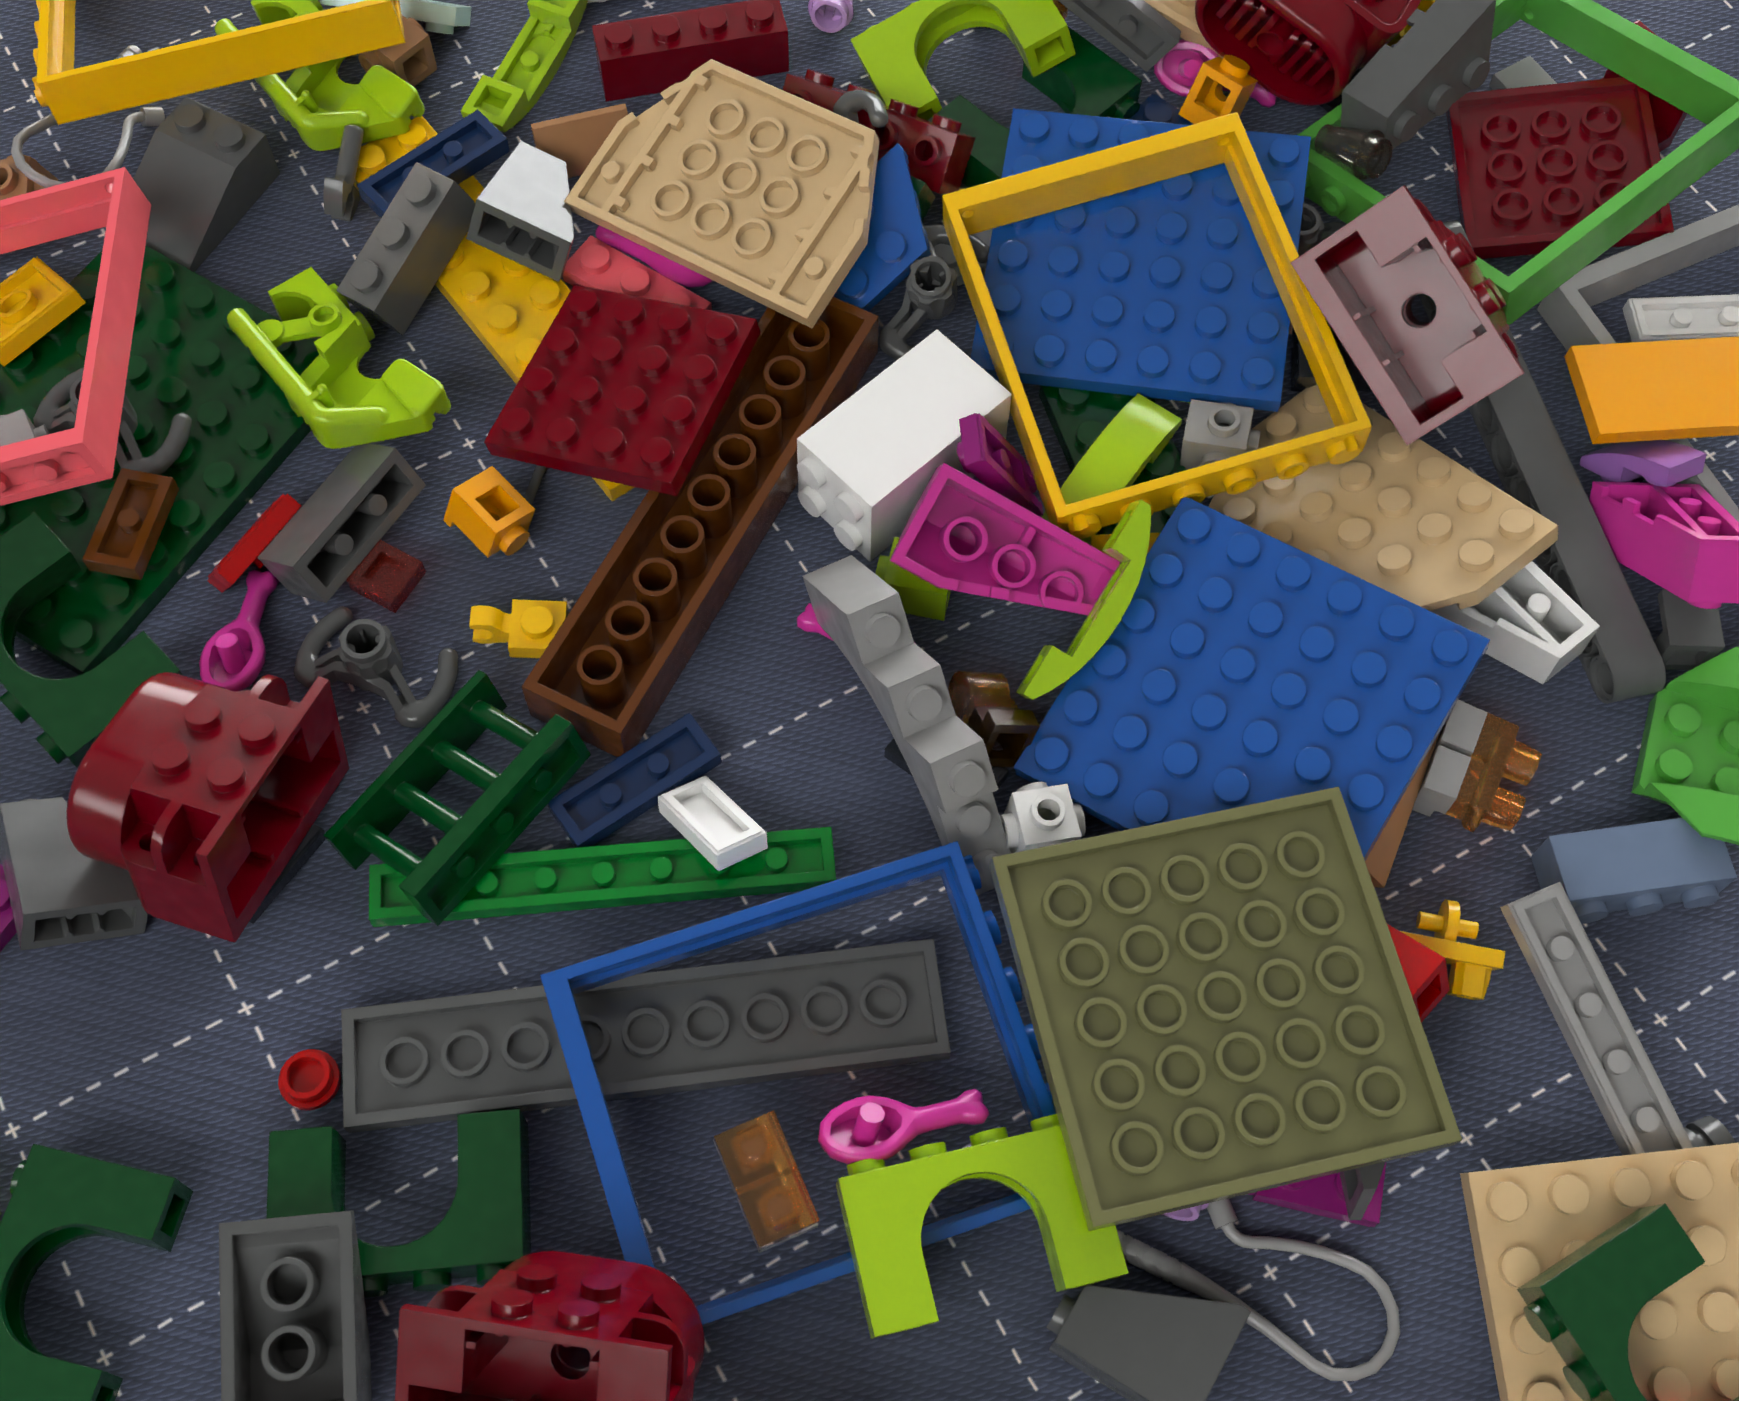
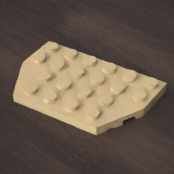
M710 59L692 71L686 80L674 83L660 93L663 97L661 101L637 117L631 112L620 119L564 202L571 206V212L813 328L868 243L879 139L875 130Z
M1316 383V385L1310 388H1305L1280 407L1278 412L1272 413L1252 429L1261 431L1258 449L1335 426ZM1363 404L1372 428L1363 452H1360L1354 459L1338 465H1333L1330 461L1309 467L1301 475L1291 479L1282 480L1277 476L1260 481L1243 493L1232 495L1222 492L1215 494L1208 506L1429 611L1457 604L1459 610L1478 605L1558 540L1557 524L1421 439L1406 445L1392 421Z

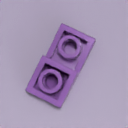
M1665 440L1620 442L1581 456L1580 466L1600 475V478L1605 482H1631L1643 476L1652 485L1668 487L1702 473L1706 453L1689 446Z

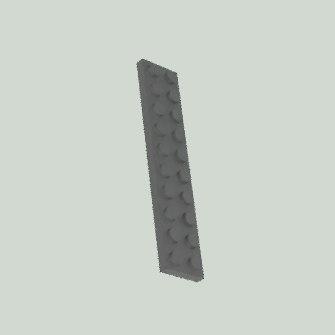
M934 938L641 973L574 994L606 1101L950 1059L951 1055ZM543 985L341 1009L343 1128L348 1133L457 1120V1115L514 1109H520L521 1112L578 1105Z

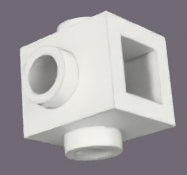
M1034 782L1024 785L1016 792H1012L1004 814L1000 815L1006 836L1007 848L1010 849L1011 853L1079 840L1085 835L1086 831L1083 809L1080 804L1072 802L1068 784L1048 787L1046 782Z

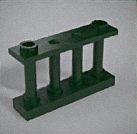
M480 670L454 695L444 708L323 835L343 860L354 870L370 854H373L404 875L406 879L399 885L400 889L422 916L437 926L442 923L591 756L573 724L563 717L555 714L537 732L503 712L507 705L487 674ZM486 729L523 749L501 774L466 753V750ZM449 769L485 791L463 816L427 794ZM410 811L446 833L424 859H421L388 837Z

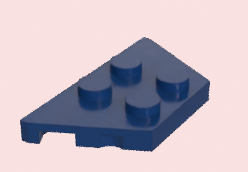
M899 143L877 162L868 243L833 296L868 312L910 274V266L914 261L931 255L927 233L923 228L920 216L921 209L917 193L914 190L908 167V156Z

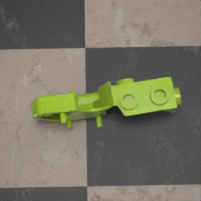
M252 0L250 2L261 25L324 10L318 0ZM226 18L219 20L214 28L217 35L238 31L234 24ZM347 57L297 68L286 82L277 73L254 78L272 99L277 111L286 122L289 120L292 127L298 131L304 143L316 151L340 148L344 127L349 124L357 125L363 129L362 143L407 133L410 130V116L421 117L425 112V106L420 99L418 91L414 86L381 65L372 66L359 84L345 83L339 79L338 69Z
M312 267L268 291L282 322L268 319L256 325L242 308H236L229 312L227 322L232 331L246 348H249L251 354L284 392L292 410L298 417H303L305 423L310 426L313 435L326 448H346L428 432L433 428L432 423L436 420L434 413L446 415L451 409L450 400L441 382L405 359L395 360L382 374L380 379L368 378L359 373V362L364 354L369 351L371 347L369 341L375 338V334L360 311L354 314L350 311L347 300L336 291L338 286L335 283L328 286ZM321 337L314 341L319 355L300 376L277 350V347L286 342Z

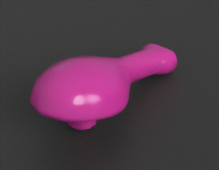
M1184 39L1179 40V43L1154 65V74L1159 82L1169 91L1179 96L1187 97L1203 62L1219 56L1207 47ZM1256 83L1250 98L1257 100L1262 106L1268 108L1274 106L1276 96ZM1222 86V91H1230Z
M600 225L595 230V236L600 241L618 251L641 260L659 274L679 285L690 288L704 287L713 281Z
M254 569L248 572L246 578L247 592L237 618L217 631L207 641L201 653L199 667L202 681L237 692L245 690L258 677L266 657L265 642L259 628L268 597L279 583V580L270 571L261 572Z
M977 1089L964 1091L955 1099L923 1107L908 1106L887 1097L862 1096L843 1102L826 1115L819 1126L818 1142L830 1158L845 1164L869 1158L885 1161L901 1151L920 1134L957 1124H983L989 1116V1111L983 1104L982 1092Z

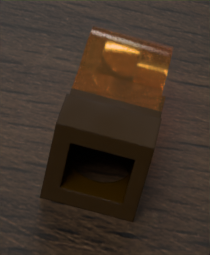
M957 671L952 676L948 686L956 716L984 740L992 767H1014L1024 749L1031 745L1040 727L1032 710H1019L1014 699L1010 697L1009 684L1003 673ZM996 741L1000 743L1003 750H992Z

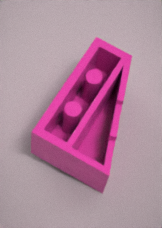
M1592 482L1589 501L1619 563L1695 607L1717 609L1722 606V603L1739 604V522L1700 484H1675L1662 487L1650 483Z

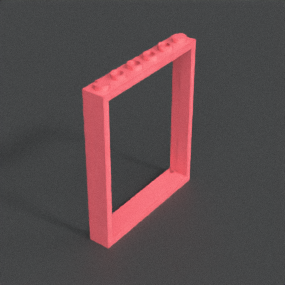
M125 167L0 200V255L106 227L75 426L72 429L0 446V506L113 478L151 211V203Z

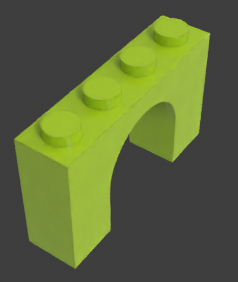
M919 0L850 39L866 74L884 104L889 107L891 99H896L919 107L917 117L925 120L930 119L942 109L939 99L926 77L929 59L934 50L946 38L961 30L987 27L1002 32L1012 41L1033 78L1076 54L1068 25L1052 0Z
M1057 1114L1031 1121L1032 1132L1008 1137L1006 1127L994 1128L969 1136L970 1147L947 1152L945 1142H937L909 1150L910 1161L886 1167L884 1160L869 1158L846 1166L849 1176L838 1178L836 1189L871 1339L939 1321L922 1251V1225L926 1211L934 1197L946 1187L963 1180L987 1179L996 1181L1014 1190L1027 1202L1040 1227L1056 1292L1128 1274L1116 1225L1093 1231L1088 1230Z

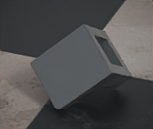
M1664 588L1659 592L1658 602L1663 631L1654 642L1666 670H1691L1716 657L1725 648L1719 608L1704 609L1695 607Z

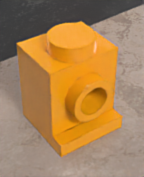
M1224 55L1223 59L1216 57L1203 62L1178 115L1193 124L1238 112L1240 117L1258 80L1247 74L1250 66L1242 59L1233 55ZM1222 86L1230 90L1228 97L1223 94Z
M491 466L452 489L443 521L449 527L456 525L487 558L500 550L509 556L522 548L529 539L530 533L528 529L535 508Z

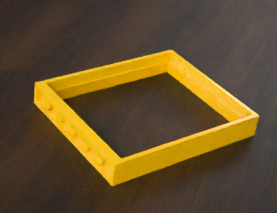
M36 0L39 20L34 22V28L38 38V48L33 49V57L37 67V76L32 77V81L35 86L34 93L39 104L42 107L48 106L57 124L60 125L406 43L399 0H365L74 69L76 0Z
M1238 112L942 195L943 225L999 382L1012 393L1010 413L1050 523L1079 539H1085L1098 533L1102 527L1119 523L1129 504L1141 499L1151 505L1152 516L1154 512L1174 506L1176 508L1181 499L1185 497L1201 503L1206 497L1222 492L1232 495L1243 493L1254 487L1257 482L1277 476L1282 480L1291 479L1301 475L1309 467L1329 461L1333 465L1346 463L1357 457L1360 452H1363L1372 425L1326 318L1291 265V262L1299 257ZM1224 163L1335 427L1066 505L969 235Z

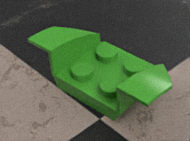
M1734 647L1671 680L1662 691H1658L1649 703L1631 791L1633 794L1671 806L1702 837L1739 845V647Z

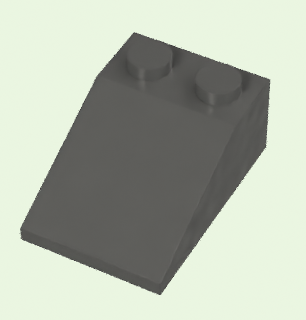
M185 97L155 130L133 178L151 203L146 246L195 272L280 175L266 134Z
M354 1211L219 1223L221 1401H372L370 1338Z

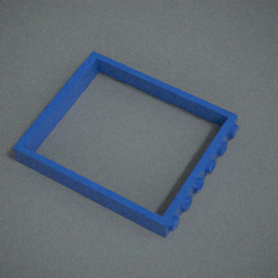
M958 841L540 975L625 1261L656 1268L574 994L941 876L1029 1126L1031 1128L1030 1122L1035 1119L1057 1114L1049 1084L1044 1083L1036 1061L1041 1059V1054L1033 1025L1031 1023L1023 1024L1016 1002L1022 1001V992L1017 976L1011 966L1003 968L995 947L1002 944L998 923L991 910L983 912L975 891L982 887L979 871L975 868L971 855L963 857ZM1018 1193L922 1226L921 1245L924 1247L1031 1208ZM851 1252L698 1305L696 1308L702 1325L854 1272L855 1268Z

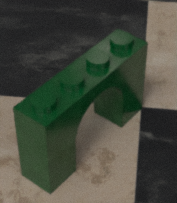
M1069 26L1068 29L1076 52L1075 55L1034 78L1026 64L1023 63L1022 78L1057 103L1065 113L1130 119L1140 109L1138 100L1142 80ZM959 95L936 114L961 122L960 132L975 137L962 183L969 188L1001 179L1010 129L1000 125L963 96Z
M33 512L0 536V684L7 690V692L0 696V701L21 724L30 717L44 732L35 739L57 764L68 758L78 769L91 745L142 682L153 675L163 672H172L180 675L182 673L144 631L98 666L76 677L48 679L33 675L18 666L14 651V641L18 626L24 616L37 603L82 571L71 551L43 520Z
M520 1109L457 1115L458 1183L449 1211L432 1231L411 1243L386 1247L369 1244L357 1238L364 1297L385 1295L388 1293V1285L413 1283V1290L439 1291L451 1286L452 1279L476 1277L477 1284L485 1285L500 1269L504 1270L515 1260L531 1254L528 1123ZM333 1126L269 1132L266 1219L346 1211V1140Z
M33 1144L27 1160H23L13 1174L10 1185L12 1196L2 1221H0V1401H115L123 1378L103 1370L47 1357L35 1346L28 1334L24 1319V1304L28 1287L39 1267L51 1254L64 1245L81 1238L105 1236L171 1252L193 1191L173 1177Z
M1664 1203L1636 1210L1517 1290L1527 1304L1523 1309L1527 1321L1540 1338L1546 1342L1553 1343L1566 1363V1366L1563 1367V1373L1567 1382L1583 1401H1647L1637 1387L1629 1365L1628 1339L1633 1321L1641 1308L1649 1300L1704 1264L1705 1260ZM1739 1396L1733 1401H1739Z

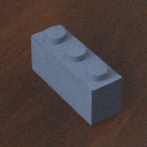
M1683 818L1548 836L1531 856L1540 888L1544 889L1561 882L1581 924L1598 921L1608 916L1609 912L1628 910L1630 916H1641L1662 909L1664 904L1683 902L1685 908L1706 906L1719 900V893L1737 878L1725 842L1702 837Z

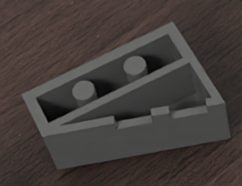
M1436 0L1426 12L1417 8L1407 19L1408 25L1411 26L1410 30L1393 48L1384 44L1342 91L1341 130L1385 156L1402 142L1412 139L1419 129L1436 116L1446 113L1453 103L1470 90L1481 86L1490 71L1489 57L1496 0Z

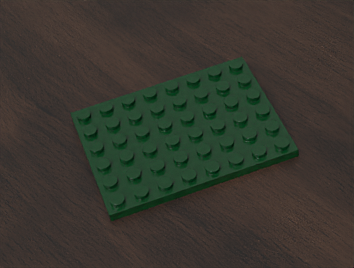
M145 246L125 394L137 414L138 426L133 435L144 458L155 454L168 436L172 419L176 414L185 413L192 418V427L188 442L181 455L161 474L173 477L179 487V491L142 580L90 571L82 560L120 473V465L117 458H115L113 478L0 506V536L35 512L71 551L82 570L31 608L22 619L16 632L17 637L78 675L92 670L122 646L311 431L310 426L305 423L303 417H298L292 410L284 392L251 354L249 348H246L232 331L227 322V316L233 309L242 308L256 325L268 319L282 321L148 246ZM102 251L69 283L86 303L5 367L0 364V415H8L23 409L34 425L33 418L40 402L51 388L68 374L84 367ZM314 338L286 342L277 347V350L299 376L319 355L314 341H316ZM123 442L121 445L124 451L128 452L127 445Z

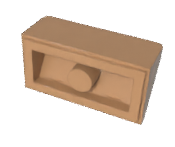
M626 104L531 124L535 147L565 161L568 178L580 176L617 122L628 115Z

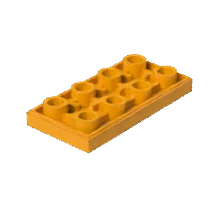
M1739 337L1574 345L1569 348L1564 356L1592 444L1739 435Z

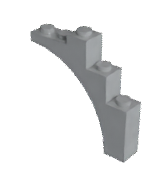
M852 555L803 575L802 577L818 624L842 651L871 695L911 771L942 846L958 841L963 857L967 855L972 856L975 868L979 871L982 884L981 889L975 890L977 896L995 888L989 868L992 857L1011 854V852L1007 848L1005 832L993 796V792L998 790L986 746L984 740L956 716L941 665L914 643L899 592Z

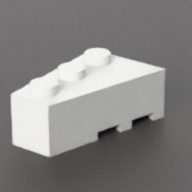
M1533 561L1478 605L1459 610L1457 604L1431 611L1490 639L1485 654L1541 684L1547 682L1578 657L1600 627Z

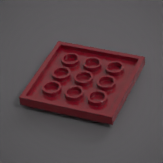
M1623 77L1469 92L1453 103L1446 112L1461 225L1476 256L1480 259L1539 254L1661 161L1649 93ZM1669 203L1612 247L1640 245L1664 234L1673 233L1674 226Z
M574 285L484 443L490 454L494 456L677 496L761 334L757 319Z

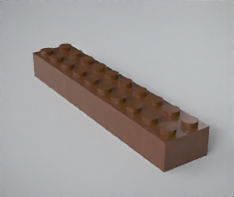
M832 297L814 327L810 328L769 307L766 309L758 322L761 334L678 495L673 496L651 490L647 492L521 686L532 717L548 723L557 714L573 724L582 741L616 757L637 746L798 483L797 438L851 397L878 353V315Z

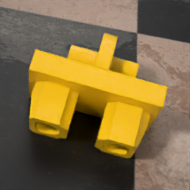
M1445 899L1440 906L1438 915L1419 911L1416 928L1435 932L1434 937L1404 931L1400 932L1445 957L1446 964H1451L1449 976L1450 990L1447 995L1470 1000H1484L1491 978V971L1503 969L1505 951L1456 942L1457 936L1476 939L1479 931L1478 922L1460 919V904L1457 901Z

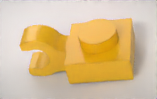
M512 599L511 614L491 606H472L469 627L473 629V642L481 644L508 643L510 657L540 658L568 616L567 601Z

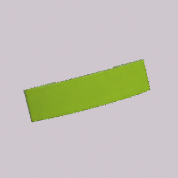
M529 0L527 2L530 13L529 19L494 76L491 78L482 75L461 109L462 117L465 118L478 109L499 131L504 133L521 121L538 102L561 66L580 25L588 0Z
M1138 393L1102 431L1060 488L1065 504H1071L1132 486L1148 462L1153 464L1181 426L1182 419ZM1045 511L1041 518L1049 522V519ZM1091 536L1085 539H1080L1086 542L1087 544L1091 545Z
M1142 499L1129 504L1102 549L1103 552L1120 562L1067 651L1064 653L1053 645H1044L1017 689V694L1026 699L1034 700L1050 692L1078 672L1111 636L1133 598L1145 565L1151 530L1150 504Z

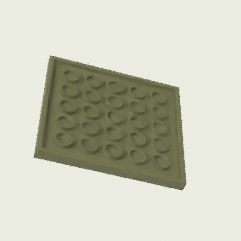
M1339 787L992 857L989 868L1089 1231L1449 1147L1462 1141Z

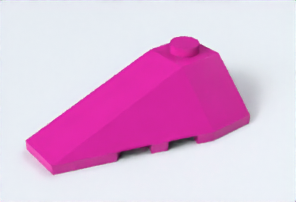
M946 463L941 464L935 469L913 509L890 558V562L937 588L1086 616L1089 615L1120 563L1118 560Z

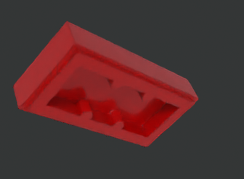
M288 493L278 497L207 576L209 578L207 581L223 593L237 581L251 563L260 569L264 564L258 559V556L302 505Z

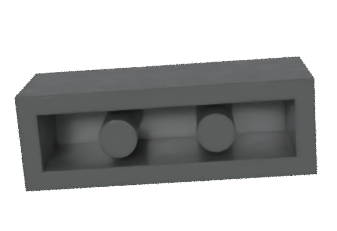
M416 162L336 291L367 317L404 335L468 232L475 202L454 180Z
M371 443L354 446L258 556V559L291 594L327 603L424 489L426 484L396 448Z

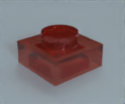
M379 540L346 580L351 590L396 613L425 575L426 570L422 561Z

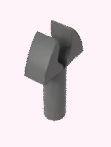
M353 124L344 127L335 178H324L323 191L324 213L331 215L333 219L349 222L352 220L361 199L359 191L354 187L364 135L363 129Z

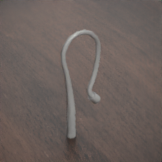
M129 45L115 59L143 52L137 46ZM140 107L139 112H134L124 119L118 148L113 159L102 173L118 169L122 166L129 151L133 136V126L136 123L141 122L143 127L159 126L165 120L162 107ZM52 113L23 128L13 138L11 154L16 167L28 179L44 188L65 182L49 179L36 172L25 161L22 149L23 144L31 136L57 124Z
M1229 1198L1209 1203L1207 1210L1215 1230L1222 1229L1226 1237L1234 1244L1249 1249L1294 1252L1320 1258L1363 1276L1376 1289L1386 1310L1388 1330L1381 1348L1368 1362L1352 1368H1333L1315 1359L1269 1320L1184 1262H1179L1178 1259L1167 1256L1166 1253L1156 1248H1150L1148 1244L1133 1239L1129 1235H1124L1123 1232L1117 1230L1125 1261L1140 1269L1142 1268V1270L1145 1269L1146 1272L1156 1277L1163 1278L1166 1282L1170 1281L1175 1286L1195 1293L1206 1300L1244 1306L1251 1311L1246 1321L1248 1325L1264 1334L1307 1369L1330 1381H1357L1374 1375L1393 1355L1400 1337L1399 1309L1388 1284L1371 1266L1326 1246L1296 1239L1250 1236L1240 1233L1234 1223L1238 1222V1218Z

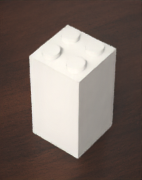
M936 329L797 438L798 499L810 515L813 517L821 516L834 528L835 535L847 549L851 551L857 549L871 562L893 543L894 537H901L913 509L938 466L946 463L970 478L975 476L973 473H967L963 469L958 458L957 444L962 441L959 419L974 413H980L1006 439L1012 393Z

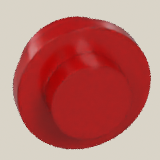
M317 1049L303 1050L291 1056L283 1065L278 1079L279 1090L282 1097L294 1108L305 1111L319 1109L328 1104L337 1094L341 1084V1071L336 1061L328 1053Z

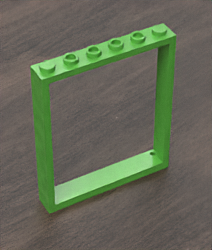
M1496 0L1492 40L1521 19L1707 124L1510 276L1503 274L1477 257L1475 263L1481 270L1484 278H1490L1494 282L1506 302V306L1503 309L1508 326L1739 149V80L1592 0ZM1341 103L1298 134V136L1311 137L1304 196L1321 206L1327 214L1336 216L1348 224L1386 197L1328 159L1356 139L1341 130Z

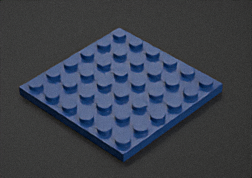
M1013 108L1001 178L1189 125ZM1246 131L1298 252L1311 137ZM1224 163L993 228L984 280L1022 383L1136 396L1139 393L1144 397L1191 402V399L1216 403H1232L1237 406L1254 408L1255 410L1279 411L1290 319ZM977 320L971 359L995 380L999 381Z
M1185 497L1181 499L1149 550L1139 584L1121 621L1099 651L1078 672L1068 679L1041 722L1031 745L1024 749L1014 765L1016 775L1031 783L1046 782L1048 787L1068 784L1073 803L1080 804L1083 811L1120 831L1339 787L1364 860L1366 861L1487 651L1490 639L1193 499Z

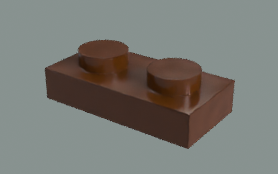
M121 468L82 559L90 571L142 580L179 491V487L173 477Z

